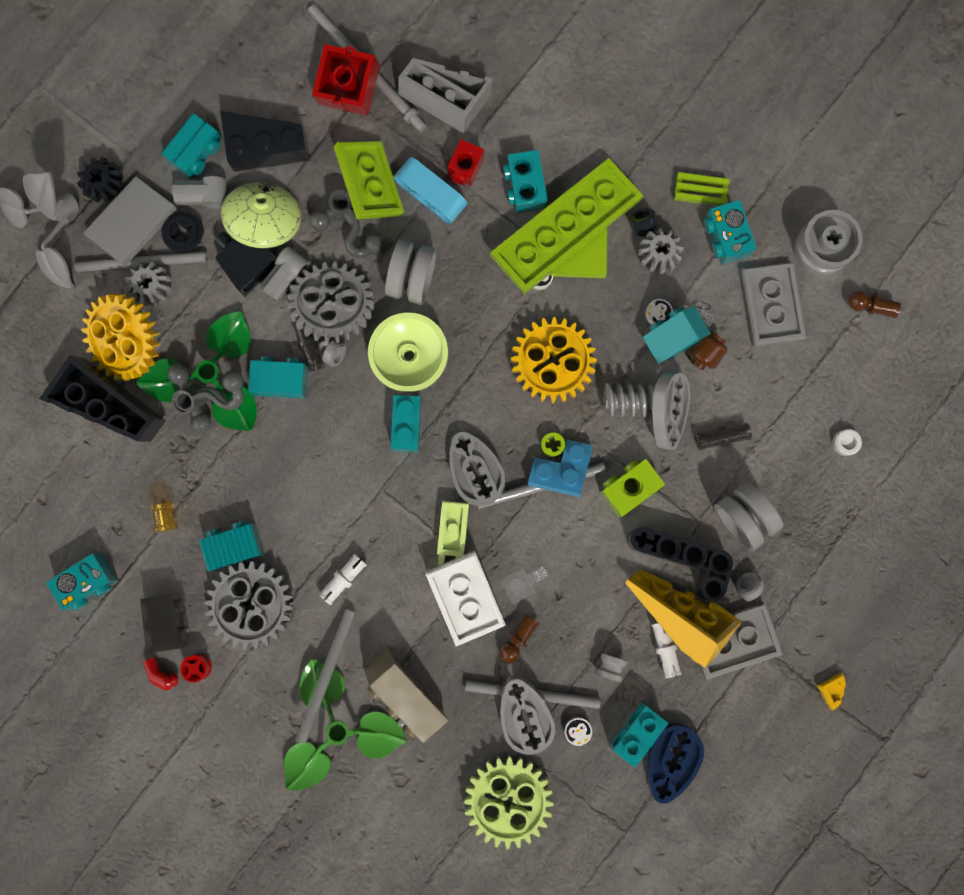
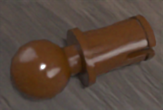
M863 291L852 293L848 299V305L852 310L863 311L867 308L869 315L877 313L897 318L901 309V303L898 301L879 298L877 294L869 298L867 293Z
M524 615L523 620L514 633L509 634L512 638L511 642L504 643L499 649V656L503 662L514 663L519 659L520 646H528L526 642L536 627L539 626V623L528 615Z

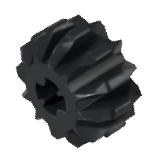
M91 157V164L82 163V167L85 170L77 172V176L81 179L77 182L78 187L83 190L82 192L85 197L92 198L94 202L99 203L103 199L105 202L110 203L111 195L115 197L119 195L116 189L124 188L120 181L124 178L123 174L118 171V166L114 162H109L106 158L101 157L97 161Z

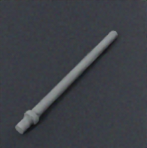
M316 4L309 7L308 12L341 48H345V46L354 47ZM378 74L376 86L404 115V120L407 123H411L419 133L422 132L427 125L418 116V111L415 108L411 109L387 81Z

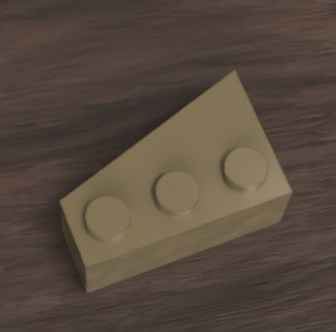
M387 646L363 667L369 684L367 690L376 701L382 699L386 703L385 709L393 719L400 718L405 723L403 728L413 739L417 736L424 743L448 722V719L443 709L424 687L419 685L410 676V671L405 665L402 667L396 661L392 654L393 651Z

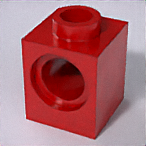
M460 139L448 165V176L451 177V180L460 185H465L466 183L472 186L484 161V149ZM463 161L472 164L467 169H462L458 165Z

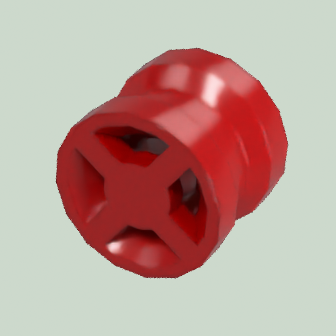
M201 653L186 657L180 665L181 676L190 683L206 679L212 671L211 659Z

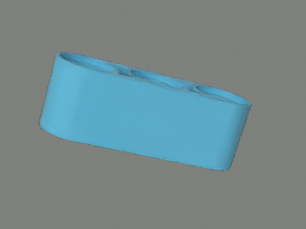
M409 157L393 176L394 180L404 190L448 224H452L468 204L461 194L413 157Z

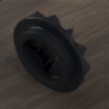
M177 212L165 220L161 234L164 243L172 251L185 253L194 251L198 244H202L204 230L201 221L195 215L189 212ZM178 225L183 227L185 230L190 229V231L187 232V241L186 239H183V237L181 236L177 238V236L180 234V228L178 227Z

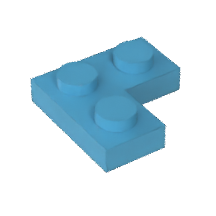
M567 440L561 463L534 458L528 486L581 497L593 445Z

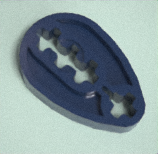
M668 724L648 752L647 780L650 793L657 802L662 804L671 802L684 792L697 775L704 759V747L700 737L685 725ZM685 731L688 741H682L680 745L684 752L682 755L677 754L675 758L679 766L677 768L673 767L670 771L669 766L666 764V761H672L674 756L670 748L677 747L679 741L675 738L676 734L681 735ZM666 783V787L669 789L668 794L663 793L662 796H659V792L656 790L657 786L662 787Z

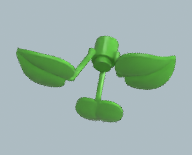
M315 659L307 664L300 680V696L307 707L324 666V663ZM335 668L320 708L325 705L330 719V723L326 727L327 740L317 749L312 743L306 742V744L296 743L288 750L284 758L285 788L287 790H303L321 782L330 769V759L320 752L331 745V743L335 745L344 743L348 736L360 734L357 739L358 748L364 756L372 759L383 758L406 743V736L402 728L398 726V723L385 713L374 711L363 715L360 721L361 729L349 730L344 721L335 719L329 702L338 701L345 689L344 679Z

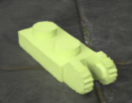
M442 501L437 554H439L438 566L445 563V555L456 556V558L464 555L469 503Z

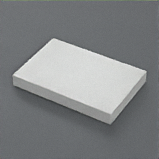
M475 551L425 571L427 580L456 646L506 626Z

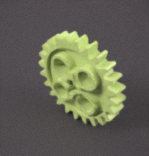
M508 755L506 763H503L501 758L497 756L496 765L493 766L487 760V770L485 771L478 767L477 772L480 777H470V781L474 786H466V792L472 796L464 798V803L471 805V807L465 809V815H473L469 820L470 826L478 824L476 835H480L483 832L486 833L485 843L494 838L495 847H498L501 841H505L506 849H509L511 841H515L516 846L520 848L521 839L523 838L527 843H531L530 834L533 833L535 836L540 837L538 826L547 828V823L543 817H552L551 811L546 809V807L553 806V800L546 798L552 794L551 788H543L548 783V779H538L542 773L541 769L539 768L532 772L533 763L531 761L526 766H523L522 757H519L516 763H512L511 755ZM497 778H502L507 782L506 787L502 790L494 789L491 784ZM523 786H529L533 789V793L528 798H522L518 794L519 789ZM486 793H490V794H492L493 796H495V797H497V798H500V799L487 798V797H485V794H486ZM508 796L513 797L514 803H510L509 807L504 806L503 800H507ZM519 805L532 806V809L527 810ZM487 806H496L499 809L498 814L494 817L487 816L484 813ZM520 813L524 815L525 821L520 825L513 824L510 819L514 814Z

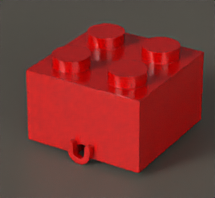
M324 44L312 97L319 105L368 116L380 70L377 58L372 54L358 52L351 46L340 48Z

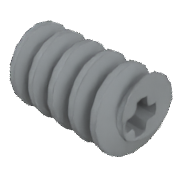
M606 383L604 387V412L606 409H609L611 417H614L616 409H619L621 417H624L626 411L630 410L632 417H635L637 410H641L642 416L646 417L648 410L652 412L655 389L653 384H648L644 390L643 385L638 383L634 390L632 384L628 383L623 391L620 383L615 385L614 390H612L610 383Z

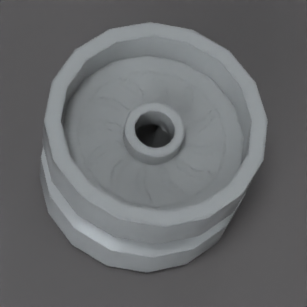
M825 210L816 214L800 230L795 239L794 253L798 263L807 272L818 276H827L840 271L859 254L863 244L862 230L858 222L850 214L843 211Z
M399 239L388 268L385 285L386 296L400 299L407 289L408 301L423 305L431 284L437 249L423 245L418 249L415 256L414 243Z
M747 481L733 490L734 499L726 496L714 505L718 517L727 530L750 552L755 551L764 544L763 534L773 537L783 529V522L775 508L755 486Z

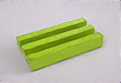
M678 172L674 200L715 206L727 204L730 179ZM682 182H690V183H697V184L720 186V187H722V188L710 187V186H703V185H695V184H688V183H682ZM681 190L696 191L699 193L718 194L721 195V198L680 192Z

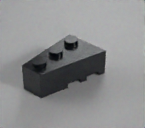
M220 111L227 162L234 172L310 161L307 135L302 124Z

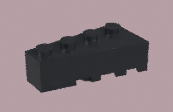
M69 356L39 398L42 401L54 404L63 410L75 413L86 420L107 427V429L138 442H151L166 422L165 419L110 377H107L106 374L98 370L97 367L85 358Z

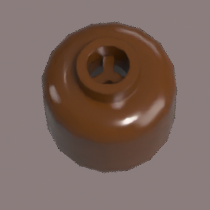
M710 331V335L687 350L688 354L692 357L690 363L703 371L706 367L710 369L717 368L728 351L726 345H724L726 340Z

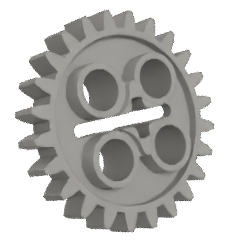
M323 262L322 269L312 265V273L304 269V279L296 276L297 285H290L292 294L287 295L289 302L287 305L291 313L292 322H296L298 330L304 328L306 337L313 332L315 341L324 336L325 343L329 342L330 337H334L335 341L339 343L341 335H344L347 340L350 339L349 332L351 331L358 335V325L366 328V319L372 318L370 310H374V302L372 301L374 297L373 292L370 291V283H365L364 275L357 276L356 268L348 272L347 264H344L339 269L336 262L332 264V268H328L327 264ZM331 284H337V285H338V286H336V287H328V286L331 285ZM309 299H317L315 302H307ZM347 302H354V303H355V304L349 305V306H348V305H345V303H347ZM329 316L334 317V319L330 321L324 320V318Z
M251 561L248 569L245 562H239V570L234 565L229 566L230 574L224 571L219 573L222 581H212L216 590H207V593L213 598L204 602V604L212 606V610L206 612L205 616H213L214 618L208 626L217 625L218 629L214 633L215 636L222 633L225 634L223 643L233 639L232 648L238 647L242 642L243 650H247L252 642L254 649L260 648V640L267 646L271 644L269 636L279 639L280 636L277 630H287V627L282 622L292 620V617L286 614V612L294 609V606L287 604V601L294 598V595H286L285 593L291 586L281 585L285 577L284 575L274 577L276 568L266 572V563H262L258 569L256 561ZM240 580L244 581L247 585V592L243 596L236 591V585ZM256 582H258L259 587L256 590L254 597L252 598L254 592V585ZM265 589L270 590L273 594V600L270 604H265L261 599V594ZM252 599L251 604L255 606V609L247 612L248 606L244 605L245 601ZM231 606L238 611V617L235 621H231L227 617V610ZM246 615L245 627L241 628L240 624ZM255 615H259L264 621L261 630L255 629L252 625V619Z

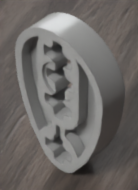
M663 373L654 389L652 407L653 429L657 446L660 449L675 450L686 425L691 392L689 381L683 373Z
M459 432L454 435L449 453L450 469L459 496L465 502L474 506L492 504L502 495L505 488V473L500 462L481 440L468 432ZM464 439L465 442H471L468 444L467 449L470 456H467L462 448H456L460 445L459 440ZM470 463L481 464V467L478 469L481 477H487L484 480L487 489H493L490 491L489 498H485L484 495H478L481 493V487L478 483L473 484L476 480L473 471H467L470 469Z
M519 675L509 677L505 682L502 692L500 709L501 725L505 740L512 749L519 753L527 755L540 753L551 744L555 736V722L552 712L542 694L533 684ZM517 683L518 687H524L521 689V701L515 691L510 692L512 684ZM522 709H526V712L530 713V724L536 725L533 727V734L535 738H538L536 745L528 741V730H522L525 728V720L523 716H519Z

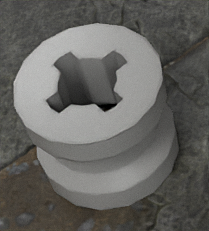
M602 653L601 667L597 668L596 674L622 682V671L627 666L628 660Z

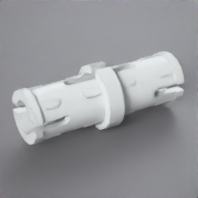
M355 553L340 571L337 570L333 574L335 577L318 593L324 599L332 591V594L325 601L329 605L333 604L346 587L350 588L352 585L351 581L367 566L361 560L356 567H353L360 559Z
M659 623L652 624L658 647L655 650L656 654L660 655L665 674L664 677L671 678L675 677V675H682L676 655L677 645L673 644V640Z

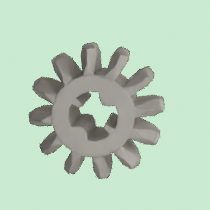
M659 228L656 235L650 231L646 235L647 239L641 240L640 245L642 249L639 250L638 255L645 257L641 262L643 266L648 263L651 264L650 272H653L658 267L659 273L664 274L666 268L673 271L675 263L679 264L682 257L679 254L684 251V247L677 245L681 240L680 237L671 238L672 230H669L664 235L663 230ZM657 249H658V250L664 249V250H665V254H664L663 252H660V253L658 254V253L656 252V250H657Z
M140 262L139 270L130 268L133 276L125 277V280L130 283L125 289L129 294H132L131 297H135V302L140 301V303H143V307H147L149 303L155 307L158 305L159 298L162 301H167L163 294L164 292H172V289L167 286L171 282V278L165 275L166 270L163 267H157V264L154 262H150L148 266L144 262Z

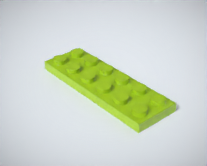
M608 158L491 251L490 256L525 295L641 201L643 195Z

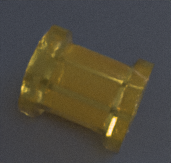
M173 502L149 506V511L153 513L155 524L153 533L178 529L177 524H174Z

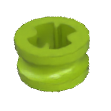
M555 432L546 434L541 441V450L549 457L560 455L565 448L563 437ZM549 438H553L555 442L559 441L560 447L556 448L558 451L552 452L551 448H546L545 443H549Z

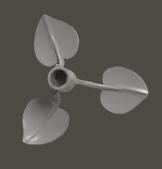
M51 171L42 173L31 172L23 177L26 195L37 207L24 208L23 200L16 191L9 187H0V207L5 217L18 228L27 226L28 218L26 214L41 211L53 221H59L41 244L42 249L36 251V259L41 271L53 283L65 288L74 287L63 256L53 247H48V244L62 226L68 223L67 217L78 212L79 206L76 199L69 193H65L57 198L55 197Z

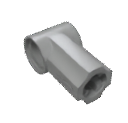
M207 176L203 180L174 181L172 185L174 203L176 205H203L211 209H221L226 198L227 181L217 176Z
M289 246L279 254L275 262L276 266L260 285V288L278 302L288 291L290 285L295 282L296 276L302 278L304 276L303 270L308 271L311 265L310 261Z

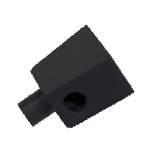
M221 232L214 240V243L221 249L215 257L216 261L244 297L276 266L277 258L265 248L244 245L232 239L226 232Z

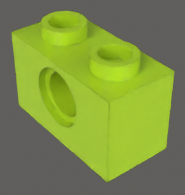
M635 459L624 467L626 471L624 475L620 478L614 475L603 483L605 489L600 493L618 517H623L665 485L647 459L641 462ZM627 479H632L637 484V490L634 494L628 493L624 488V483Z

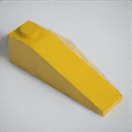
M642 569L626 581V585L681 651L704 668L720 653L742 622L721 606L711 601L709 605L694 599L695 594L689 591L685 594L674 590L670 582Z

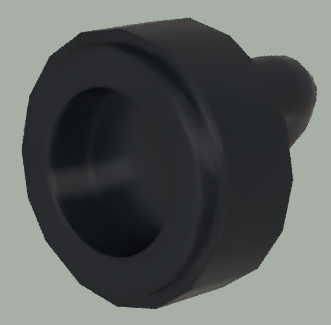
M644 208L631 215V226L637 236L644 237L648 232H653L656 228L657 217L654 210Z

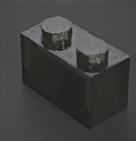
M180 593L140 599L146 653L186 647V641L189 640V630L187 625H184L183 614L186 613V604L184 599L181 598Z

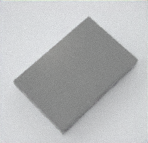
M135 176L83 234L125 267L163 226L165 220L177 209L172 203Z
M794 262L742 269L740 274L752 346L805 340L807 337Z
M763 602L731 613L742 622L720 653L705 668L700 665L706 680L783 655L766 603Z

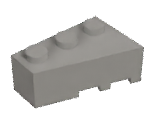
M412 58L399 76L398 95L464 134L490 97L493 78L485 76V79L470 76L469 72L461 70L458 73L446 70L443 65Z

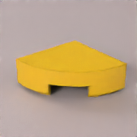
M838 673L816 685L828 708L832 711L841 704L846 688L844 675Z

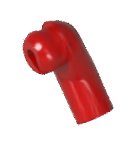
M156 657L143 661L149 682L164 691L171 690V687L178 685L177 675L174 672L169 674L161 672Z

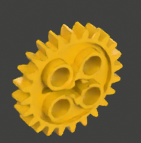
M117 293L98 297V301L91 302L93 308L86 309L89 317L82 319L87 324V327L81 329L82 332L87 334V338H84L83 342L89 343L90 346L86 349V353L92 352L94 355L91 362L98 361V370L106 369V376L114 375L115 380L122 378L124 381L135 379L149 372L148 367L155 365L152 358L159 355L154 350V347L160 346V343L154 341V337L159 335V332L152 331L151 328L156 322L148 321L150 311L143 313V303L135 304V297L127 298L126 294L117 295Z
M553 317L551 324H548L545 318H542L540 327L535 322L532 323V332L526 328L523 329L525 339L522 337L516 338L517 343L521 347L514 346L512 348V351L518 354V356L511 357V362L518 364L512 368V373H520L516 378V383L524 381L525 384L522 391L531 388V398L539 393L541 394V402L545 400L546 396H550L552 404H554L556 396H559L561 401L565 402L566 394H569L574 399L576 397L575 389L580 392L585 390L582 382L590 384L591 379L586 374H594L596 371L589 366L597 362L596 358L590 357L596 349L587 347L592 339L587 338L583 340L584 329L578 333L575 331L577 323H573L569 328L566 326L567 319L565 318L561 325L557 324L556 317ZM555 337H560L565 341L566 345L563 348H556L552 345L551 340ZM568 349H574L573 353L561 357L558 360L557 366L554 363H550L540 371L533 372L534 368L546 364L549 361L550 355L553 358H557ZM531 350H539L543 358L539 361H533L529 358L528 353ZM567 360L576 361L578 363V370H567L564 365ZM550 372L555 376L556 381L553 384H546L542 381L541 375Z

